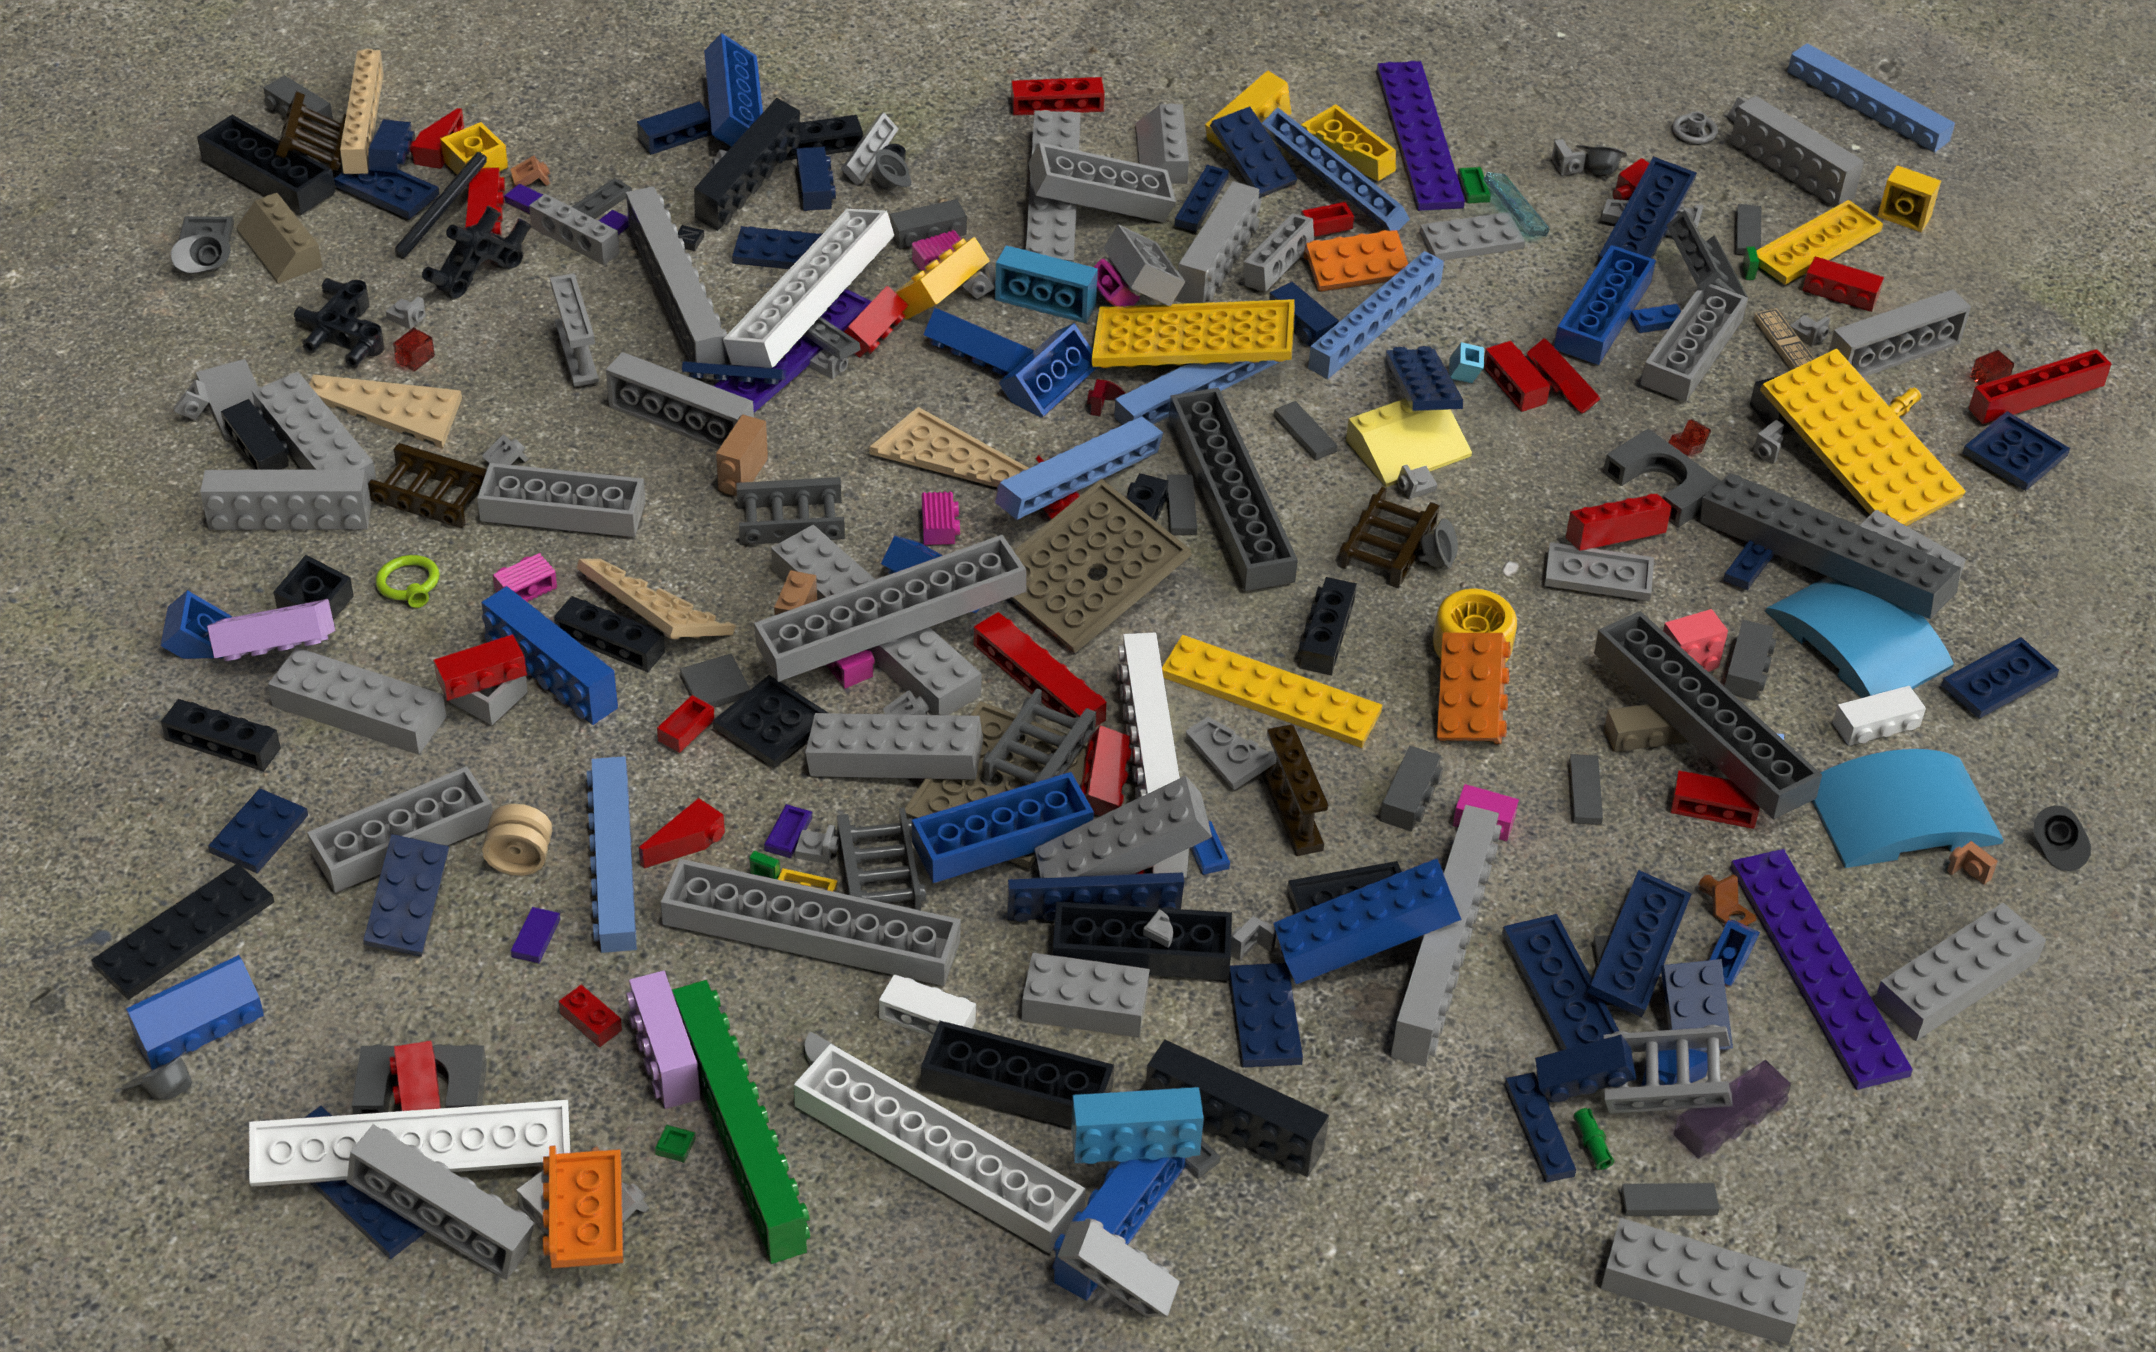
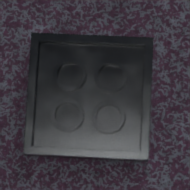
M768 675L713 720V728L773 768H776L809 740L815 713L828 712L782 682H778L771 675Z

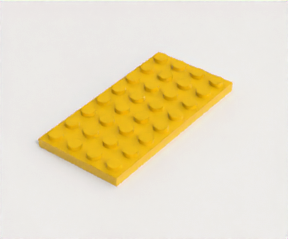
M1294 299L1172 304L1171 306L1161 304L1099 307L1092 352V367L1184 365L1189 363L1206 365L1217 362L1231 364L1244 361L1257 363L1260 361L1274 360L1282 362L1292 360Z
M1838 349L1832 350L1764 383L1760 388L1765 397L1870 515L1877 509L1903 525L1908 526L1962 498L1966 491Z

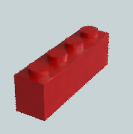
M499 167L481 168L470 181L465 228L475 223L477 224L484 214L486 207L491 206L501 213L491 232L502 236V224L499 221H503V208L500 206H504V193L501 191H505V177H500Z
M1648 494L1647 496L1627 498L1623 501L1607 502L1603 505L1583 507L1582 509L1570 511L1565 538L1581 551L1663 534L1667 531L1671 505L1658 494Z

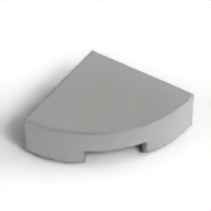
M1159 909L1144 927L1143 935L1169 948L1173 939V928L1168 915Z
M812 1032L808 1034L805 1040V1054L810 1066L832 1044Z

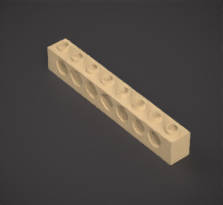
M357 50L340 148L344 174L368 173V148L374 137L384 75L381 50Z

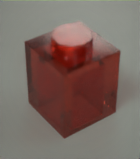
M414 327L393 343L396 362L414 372L435 356L432 337Z
M1995 350L1976 358L1970 377L1979 385L2011 376L2015 363L2000 350Z

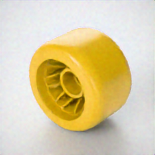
M1471 588L1450 594L1442 601L1436 614L1433 633V646L1436 654L1441 659L1443 633H1503L1506 642H1510L1512 653L1517 630L1515 611L1507 600L1488 590Z

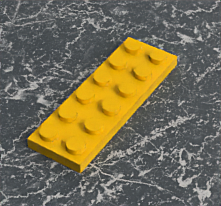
M1847 200L1756 250L1759 267L1786 285L1807 273L1815 256L1830 260L1880 232L1883 223Z

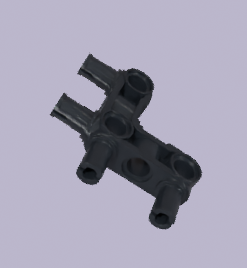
M487 206L477 224L475 223L465 229L454 224L447 228V237L457 242L440 271L426 267L422 272V278L427 282L435 284L439 290L447 292L453 298H460L467 291L474 279L473 276L484 260H493L502 267H517L523 259L522 242L532 226L518 218L508 236L503 237L493 233L491 230L501 213L493 207Z
M326 278L322 283V292L333 296L318 312L301 306L294 312V320L296 322L311 326L313 329L311 334L302 342L304 344L303 348L309 353H315L321 344L330 342L350 349L351 351L345 356V361L350 367L357 368L367 356H377L385 350L381 326L365 319H357L370 306L367 285L362 280H351L347 283H341Z

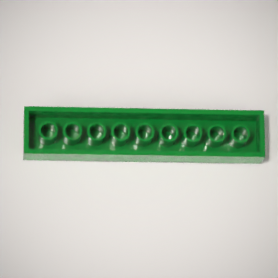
M707 979L672 989L697 1061L700 1089L770 1263L774 1264L807 1253L806 1240L811 1238L806 1223L810 1221L807 1207L804 1202L799 1203L798 1201L799 1190L795 1178L789 1179L788 1177L789 1166L785 1154L778 1153L777 1147H779L776 1132L774 1129L769 1130L767 1123H769L768 1114L765 1106H759L757 1102L759 1094L755 1082L749 1083L747 1078L749 1076L747 1062L745 1058L740 1059L737 1054L740 1052L736 1036H730L728 1032L730 1024L726 1012L720 1013L719 1007H721L717 990L711 991Z

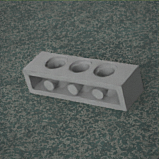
M544 194L529 205L532 228L602 265H605L620 254L618 231L547 194Z
M1292 213L1243 262L1245 286L1266 292L1304 254L1306 243L1314 241L1313 218Z

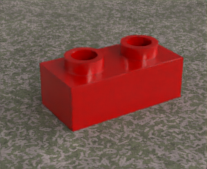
M1346 202L1301 211V216L1313 218L1314 237L1353 229L1354 215Z
M691 695L657 727L658 741L680 753L715 719L714 706Z
M582 984L558 1001L560 1014L599 1048L622 1031L621 1018Z

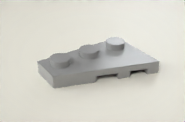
M1206 717L1186 730L1187 738L1233 790L1276 763V755L1273 751L1267 752L1258 747V743L1251 739L1245 740L1236 735L1234 730L1210 717Z

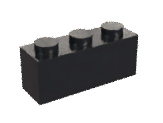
M247 399L221 411L224 429L254 470H281L289 466L287 457L290 454L289 448L284 440L280 441L278 439L274 426L271 423H266L264 414L259 406L255 407Z

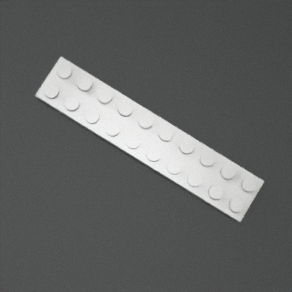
M568 1100L249 1122V1182L251 1187L347 1180L350 1151L372 1124L380 1129L390 1130L398 1140L407 1145L416 1146L422 1151L423 1155L433 1161L444 1163L451 1172L543 1166V1156H549V1146L556 1145L557 1154L570 1153Z

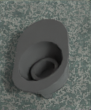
M1576 145L1578 149L1588 152L1589 169L1595 175L1612 174L1618 169L1621 158L1627 156L1625 151L1617 148Z
M881 149L876 153V161L872 173L882 188L909 187L912 184L907 164L902 157L887 149Z
M206 232L179 240L173 246L171 260L175 267L186 273L214 271L228 260L231 252L230 244L225 236L217 232Z
M1441 519L1434 530L1421 538L1422 549L1419 553V561H1427L1431 567L1446 566L1449 569L1452 567L1458 552V541L1454 527L1448 519Z
M2054 805L2038 813L2034 821L2033 830L2050 863L2064 871H2073L2084 866L2091 856V843L2073 811L2064 806Z
M186 1051L169 1063L134 1078L123 1085L121 1090L140 1085L154 1098L160 1100H170L178 1096L192 1084L189 1071L182 1059Z

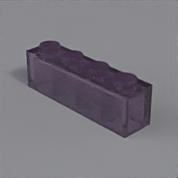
M1764 1060L1729 1083L1732 1093V1106L1693 1108L1678 1116L1673 1135L1698 1159L1707 1153H1715L1725 1141L1730 1138H1738L1745 1128L1751 1124H1759L1769 1112L1774 1109L1778 1111L1786 1105L1789 1100L1788 1093L1791 1083L1767 1060Z

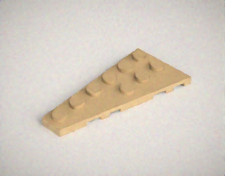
M314 374L309 383L326 406L344 408L348 414L353 416L357 414L367 417L369 422L399 433L406 431L414 434L415 439L433 441L435 446L442 449L462 400L461 390Z
M919 407L869 447L871 455L997 488L1002 480L1029 469L1025 465Z
M579 559L576 569L585 574L586 579L596 582L603 591L611 593L618 602L626 604L632 609L634 614L648 620L649 625L659 628L670 639H679L680 637L699 639L701 636L733 635L736 625L730 622H716V615L693 610V604L661 588L654 591L647 587V581L640 578L626 577V571L602 559Z

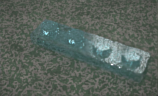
M1487 172L1483 181L1488 185L1489 190L1501 201V205L1510 212L1512 218L1523 228V232L1531 237H1546L1550 228L1505 174Z

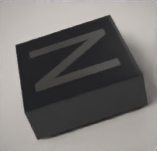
M682 225L678 230V238L683 239L685 249L695 251L704 238V230Z

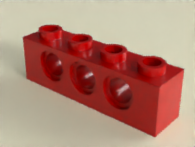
M1102 77L1011 80L1013 116L1034 115L1035 111L1043 110L1080 113L1104 112L1105 92Z

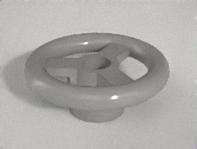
M1699 111L1679 116L1675 119L1672 126L1673 132L1678 138L1692 144L1708 143L1715 139L1718 134V127L1715 122ZM1705 124L1708 125L1711 129V133L1709 135L1705 133ZM1683 132H1690L1692 134H1696L1699 137H1692Z

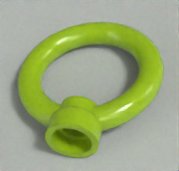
M405 555L384 564L376 575L375 583L378 591L383 596L398 601L407 600L411 607L420 608L429 601L428 593L438 583L440 572L436 563L427 557ZM404 566H421L429 572V576L423 584H410L406 590L393 589L386 583L390 573Z

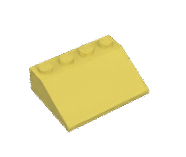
M1405 398L1348 419L1346 442L1385 487L1398 483L1397 478L1403 465H1408L1410 470L1427 466L1429 471H1433L1472 456L1468 443L1451 409L1412 411Z

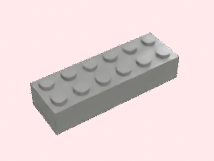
M1757 96L1738 106L1730 144L1833 207L1855 198L1864 160Z
M1040 142L1028 163L1035 195L1042 198L1055 199L1066 203L1079 204L1085 207H1093L1165 222L1176 203L1168 170Z
M1234 181L1231 183L1179 262L1178 272L1185 283L1176 297L1177 302L1184 304L1207 303L1213 300L1216 288L1221 287L1225 274L1230 273L1234 260L1239 259L1243 246L1248 245L1251 233L1256 232L1260 219L1257 218V213L1261 206L1258 188Z
M1710 284L1704 290L1698 288L1646 360L1641 385L1687 402L1743 321L1748 297Z
M1954 290L1939 293L1935 296L1835 329L1829 352L1838 349L1862 377H1866L1960 344L1971 306Z
M621 352L606 369L610 408L717 449L721 447L742 414L754 417L753 401Z
M299 372L252 391L255 407H260L266 423H271L274 426L278 439L285 441L291 457L302 470L365 469L367 486L371 479L376 480L374 462Z
M489 463L477 501L480 521L635 537L646 498L644 479Z
M365 469L205 470L200 490L209 530L368 529L371 503Z
M298 647L295 648L268 683L272 706L418 755L446 718L443 694Z
M815 713L805 753L810 776L976 779L983 744V734L980 716Z
M466 766L307 832L311 853L336 893L381 874L391 834L448 846L486 830L493 812L492 803Z
M1185 775L1036 847L1035 852L1040 878L1136 874L1212 838L1202 794Z
M2001 903L1881 980L1874 1003L1917 1041L2038 962L2046 939L2006 904Z
M372 1124L350 1151L347 1183L505 1280L510 1277L528 1253L534 1222L531 1221L526 1213L520 1210H513L505 1205L498 1196L485 1193L477 1188L476 1184L470 1179L461 1178L451 1172L444 1163L433 1161L423 1155L422 1151L416 1146L407 1145L398 1140L390 1130L380 1129Z
M1620 1218L1601 1289L1789 1345L1796 1326L1807 1273Z

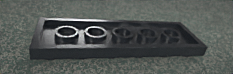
M237 863L91 959L93 967L127 1000H130L275 902L273 894Z

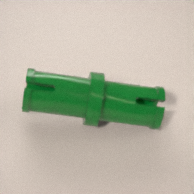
M1591 1108L1580 1109L1574 1113L1573 1118L1583 1136L1581 1138L1582 1144L1585 1148L1589 1149L1596 1169H1607L1614 1164L1615 1160L1606 1145V1135L1603 1130L1599 1129Z

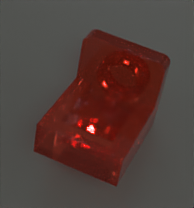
M1690 419L1684 431L1673 434L1668 443L1686 456L1700 453L1703 451L1711 429Z

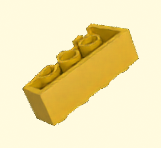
M1267 70L1205 124L1207 140L1226 152L1211 129V122L1249 106L1261 123L1277 107L1288 116L1291 115L1288 82Z
M1337 104L1301 124L1302 127L1365 176L1380 181L1396 171V150Z
M975 237L967 241L962 238L951 245L953 247L952 250L948 249L938 256L939 260L936 259L927 264L924 271L922 270L911 277L912 280L895 291L909 305L902 312L906 315L905 320L937 305L990 262Z

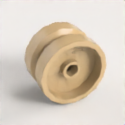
M524 804L500 806L492 812L489 819L487 835L482 847L484 859L496 870L509 875L524 876L534 874L542 869L546 861L547 846L552 835L551 821L538 809Z

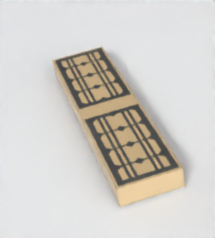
M1777 308L1755 313L1754 321L1791 370L1815 359Z

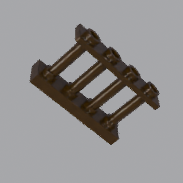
M296 91L287 109L276 155L285 158L288 150H296L327 164V167L332 169V172L333 170L338 171L342 162L340 148L346 114L344 113L341 121L337 122L308 109L303 104L305 95ZM303 117H306V118H308V119H310V120H312V121H315V122H317V123H319V124H321V125H323V126H326V127H328V128H330V129H332V130H335L336 132H332V131H330V130H328V129H326V128H323V127H321V126H319V125H317V124H314V123H312V122H310V121H308V120H306V119H303ZM303 128V129H305V130H307V131H309V132H312V133H314V134H316V135H318V136H321V137H323V138H325V139H327V140H330V141L333 142V144H331V143H329V142H327V141H325V140H323V139H320V138H318V137H316V136H314V135H311V134H309V133H307V132H305V131H302V130H300V129ZM298 139H299V140H302V141H304V142H306V143H308V144H311V145H313V146H315V147H317V148H320V149H322V150H324V151H326V152H329L330 155H328V154H326V153H324V152H321V151H319V150H317V149H315V148H312V147H310V146H308V145H306V144H303V143H301V142H299V141H297V140H298Z
M398 443L394 448L396 468L384 483L373 479L368 482L371 500L378 504L463 528L466 525L463 508L475 492H480L487 469ZM406 471L418 474L407 490L395 486ZM429 478L441 481L430 497L418 493ZM452 485L464 488L453 504L441 500Z
M1381 487L1377 495H1372L1368 510L1362 511L1358 526L1352 527L1349 541L1343 542L1339 551V557H1342L1341 568L1344 569L1348 567L1353 558L1387 570V573L1390 574L1389 586L1399 589L1422 549L1421 538L1434 530L1437 525L1440 505L1430 502L1425 511L1421 510L1418 512L1386 501L1387 488ZM1383 510L1415 521L1417 525L1416 527L1408 528L1378 516ZM1374 526L1405 537L1407 542L1398 544L1368 532ZM1363 542L1397 554V559L1390 561L1358 548Z
M1294 725L1269 728L1267 736L1276 755V764L1264 770L1262 776L1296 856L1324 851V842L1314 818L1315 813L1327 811L1329 804Z

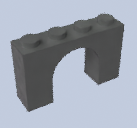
M1649 428L1606 455L1603 470L1605 475L1620 486L1646 472H1661L1674 477L1680 485L1664 494L1663 499L1671 505L1669 522L1677 528L1701 513L1703 497L1721 482V480Z
M379 1044L361 1046L352 1101L354 1115L389 1112L393 1087L399 1084L398 1075H392L389 1057L395 1056L394 1046ZM472 1044L464 1046L434 1045L437 1076L448 1083L446 1108L482 1106L487 1068L484 1046Z

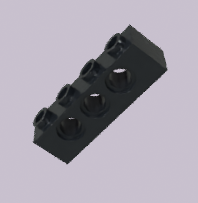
M857 115L801 122L799 129L800 142L795 149H791L788 152L784 161L797 159V149L825 147L826 155L853 151L863 137V130Z
M1139 473L1135 483L1131 482L1129 485L1127 499L1157 522L1167 501L1169 481Z
M1326 577L1323 587L1318 586L1315 596V602L1318 603L1317 605L1312 604L1309 620H1312V622L1306 623L1303 638L1306 641H1301L1298 648L1297 657L1302 658L1300 669L1332 676L1355 602L1357 583Z
M571 596L554 615L555 624L584 647L647 673L665 653L664 633L615 614L610 610L593 605L586 600Z
M178 699L161 720L166 741L263 772L281 749L276 729L248 721L245 718L225 714L220 710L206 708L195 702Z

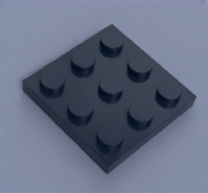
M2007 411L1967 443L1962 453L2026 491L2066 458L2070 448Z

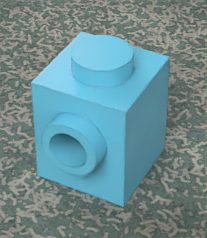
M1461 342L1449 358V375L1451 379L1473 383L1484 368V347Z

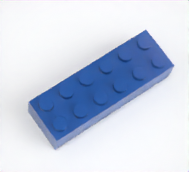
M721 33L704 50L710 118L713 136L732 147L763 113L757 56Z
M1611 245L1558 325L1554 348L1565 354L1599 365L1629 319L1631 312L1635 309L1651 284L1656 260Z
M508 586L481 602L486 641L490 642L513 634L525 657L527 675H531L536 679L543 689L549 690L556 695L562 704H567L571 707L578 717L584 718L594 725L618 709L614 670Z
M1072 772L912 819V843L932 883H936L1033 853L1036 847L1092 821L1094 811Z
M1436 858L1297 914L1285 917L1273 924L1285 962L1297 985L1462 919L1442 868Z
M1167 1157L1157 1160L1136 1159L1120 1162L1116 1168H1110L1103 1186L1100 1190L1095 1189L1088 1199L1087 1207L1083 1212L1078 1211L1072 1222L1085 1221L1086 1218L1097 1220L1103 1224V1229L1111 1234L1121 1236L1125 1239V1244L1128 1245L1184 1170L1186 1158ZM1062 1233L1057 1238L1053 1248L1056 1252L1053 1269H1055L1054 1283L1087 1301L1098 1284L1057 1257L1065 1238V1234Z

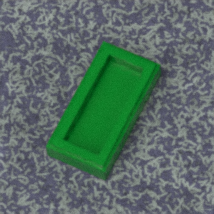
M1458 168V178L1467 204L1490 202L1491 195L1482 168Z

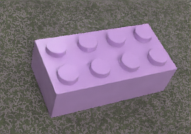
M328 599L225 618L207 626L214 658L224 657L225 661L239 659L241 656L249 654L248 652H251V656L265 654L270 650H274L275 647L278 648V651L295 648L294 646L302 644L301 642L303 641L305 646L318 644L328 639V634L335 631Z
M665 971L629 979L630 992L626 993L630 1009L628 1017L632 1029L636 1028L638 1033L636 1034V1041L639 1051H644L646 1056L643 1058L647 1074H652L653 1081L651 1083L655 1098L662 1099L665 1109L700 1100L697 1061Z

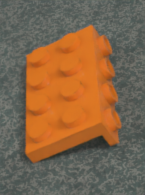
M1383 230L1378 233L1358 234L1344 238L1336 237L1323 241L1314 240L1306 243L1303 254L1304 259L1309 261L1318 292L1388 282L1408 265L1397 230Z
M1443 633L1437 730L1439 741H1494L1495 744H1501L1502 737H1506L1507 723L1506 720H1503V711L1508 709V695L1504 694V684H1509V668H1505L1506 658H1510L1511 646L1510 642H1506L1503 633Z
M556 1145L549 1146V1156H543L544 1176L549 1175V1182L543 1183L544 1202H549V1209H543L544 1229L549 1228V1236H543L544 1256H550L552 1268L623 1263L621 1149L557 1154Z

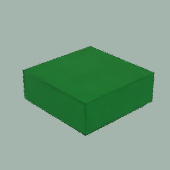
M1746 247L1742 266L1746 280H1754L1756 278L1759 259L1755 247Z
M753 851L749 857L750 874L778 880L780 860Z
M666 1124L655 1147V1155L685 1163L696 1139L695 1132Z

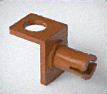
M1705 875L1701 878L1698 884L1700 887L1698 888L1713 898V916L1725 925L1728 920H1731L1729 916L1733 914L1743 915L1745 918L1737 922L1744 925H1749L1756 921V915L1738 902L1737 876L1731 875L1721 881H1717L1711 875Z

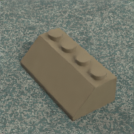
M275 193L255 200L236 229L277 283H281L322 268L319 244L279 194Z

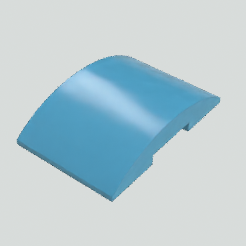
M1829 576L1780 600L1765 610L1769 616L1797 641L1803 643L1808 640L1840 669L1838 677L1861 698L1906 686L1914 689L1954 666L1943 642L1923 616Z
M1929 749L1892 750L1852 759L1820 772L1822 778L1817 798L1812 800L1844 868L1898 860L1901 852L1947 846L1949 851L1953 852L1957 847L1960 846L1962 848L1970 841L1979 847L2003 844L2004 840L1961 759L1952 754Z

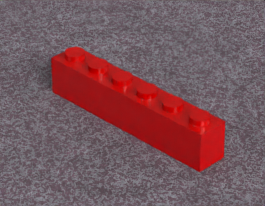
M2094 349L1975 386L1968 409L1982 424L1997 420L2007 411L2014 415L2103 387L2112 363L2098 349Z
M997 612L974 626L973 645L1029 693L1033 694L1036 689L1042 690L1041 703L1047 708L1072 718L1080 717L1084 710L1088 708L1096 712L1095 727L1106 721L1107 702L1105 699L1089 688L1082 679L1077 678L1064 664L1059 663L1046 649L1041 648L1028 634L1023 633L1010 619Z

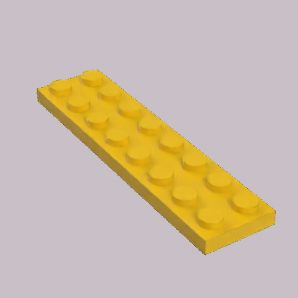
M1185 635L1180 637L1162 667L1163 678L1359 748L1363 747L1382 712L1383 705Z

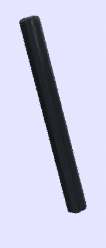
M476 152L395 247L396 254L404 258L411 252L486 164L487 157L481 152Z

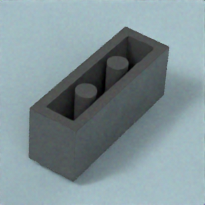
M285 75L263 87L266 106L284 118L295 92L298 91L305 95L303 104L306 105V108L333 119L329 102ZM303 117V119H306V120H308V121H310V122H312V123H314V124H317V125H319V126H321V127H323V128L326 127V126H323V125H321V124H319V123H317V122H315V121H312V120H310V119H308V118H306V117Z
M957 199L890 214V223L894 233L893 239L899 250L912 247V243L918 240L930 239L931 236H939V234L948 233V231L952 232V230L956 231L959 236L967 235V215Z
M1742 620L1724 686L1734 696L1755 701L1757 691L1764 690L1767 676L1762 675V672L1768 673L1772 657L1767 656V653L1773 655L1777 640L1772 638L1774 627Z
M1409 746L1382 803L1380 822L1411 832L1416 821L1421 823L1426 810L1424 804L1425 802H1431L1435 790L1433 784H1439L1444 768L1440 767L1441 755Z

